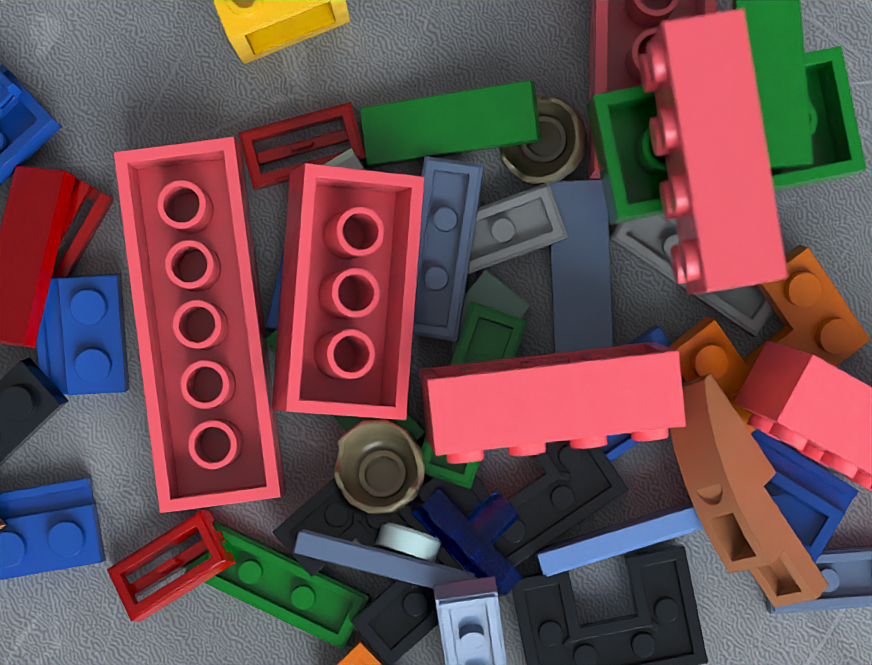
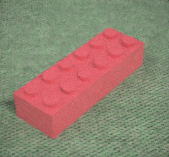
M233 136L114 152L160 513L281 497L286 493L276 410H271L273 385L242 147Z

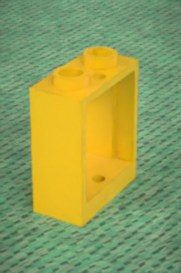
M213 0L226 35L243 64L351 22L346 0Z

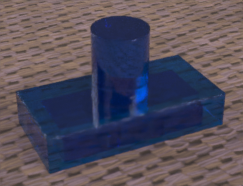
M439 489L427 497L412 512L420 523L434 537L439 539L441 545L467 572L475 573L474 577H477V579L495 576L498 598L507 595L523 579L517 570L493 546L519 519V515L514 507L498 493H493L468 519Z

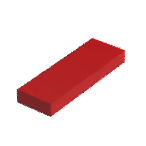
M25 166L15 167L0 227V343L35 348L76 178L65 170Z

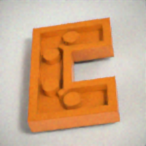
M798 245L784 256L788 278L757 284V287L784 325L768 341L813 354L837 367L869 342L870 338L810 249L806 246ZM707 316L668 346L679 351L682 383L711 373L749 432L752 433L756 430L746 424L752 413L733 403L766 341L742 359L716 320Z

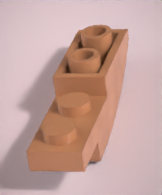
M711 373L682 383L686 426L670 428L674 451L696 514L729 573L749 569L774 607L817 600L829 584L764 487L776 474V471Z

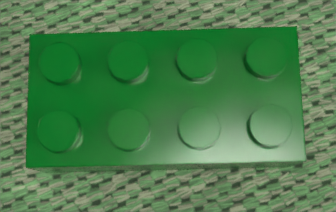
M842 46L805 53L813 164L809 166L771 168L774 192L848 178L867 170ZM641 85L593 95L587 104V111L610 225L663 215L660 182L668 181L665 155L655 156L651 143L649 121L650 118L658 117L654 92L645 93Z

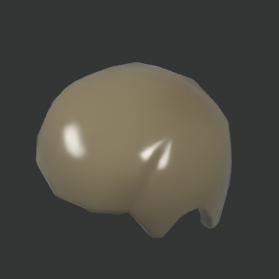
M548 94L543 96L536 95L542 141L499 148L500 158L504 165L522 181L532 184L557 183L576 170L586 152L587 133L582 118L568 103L556 96Z
M387 419L362 420L343 433L338 440V454L333 473L337 486L342 490V494L349 504L369 514L396 513L417 497L424 481L425 458L415 438L407 429Z

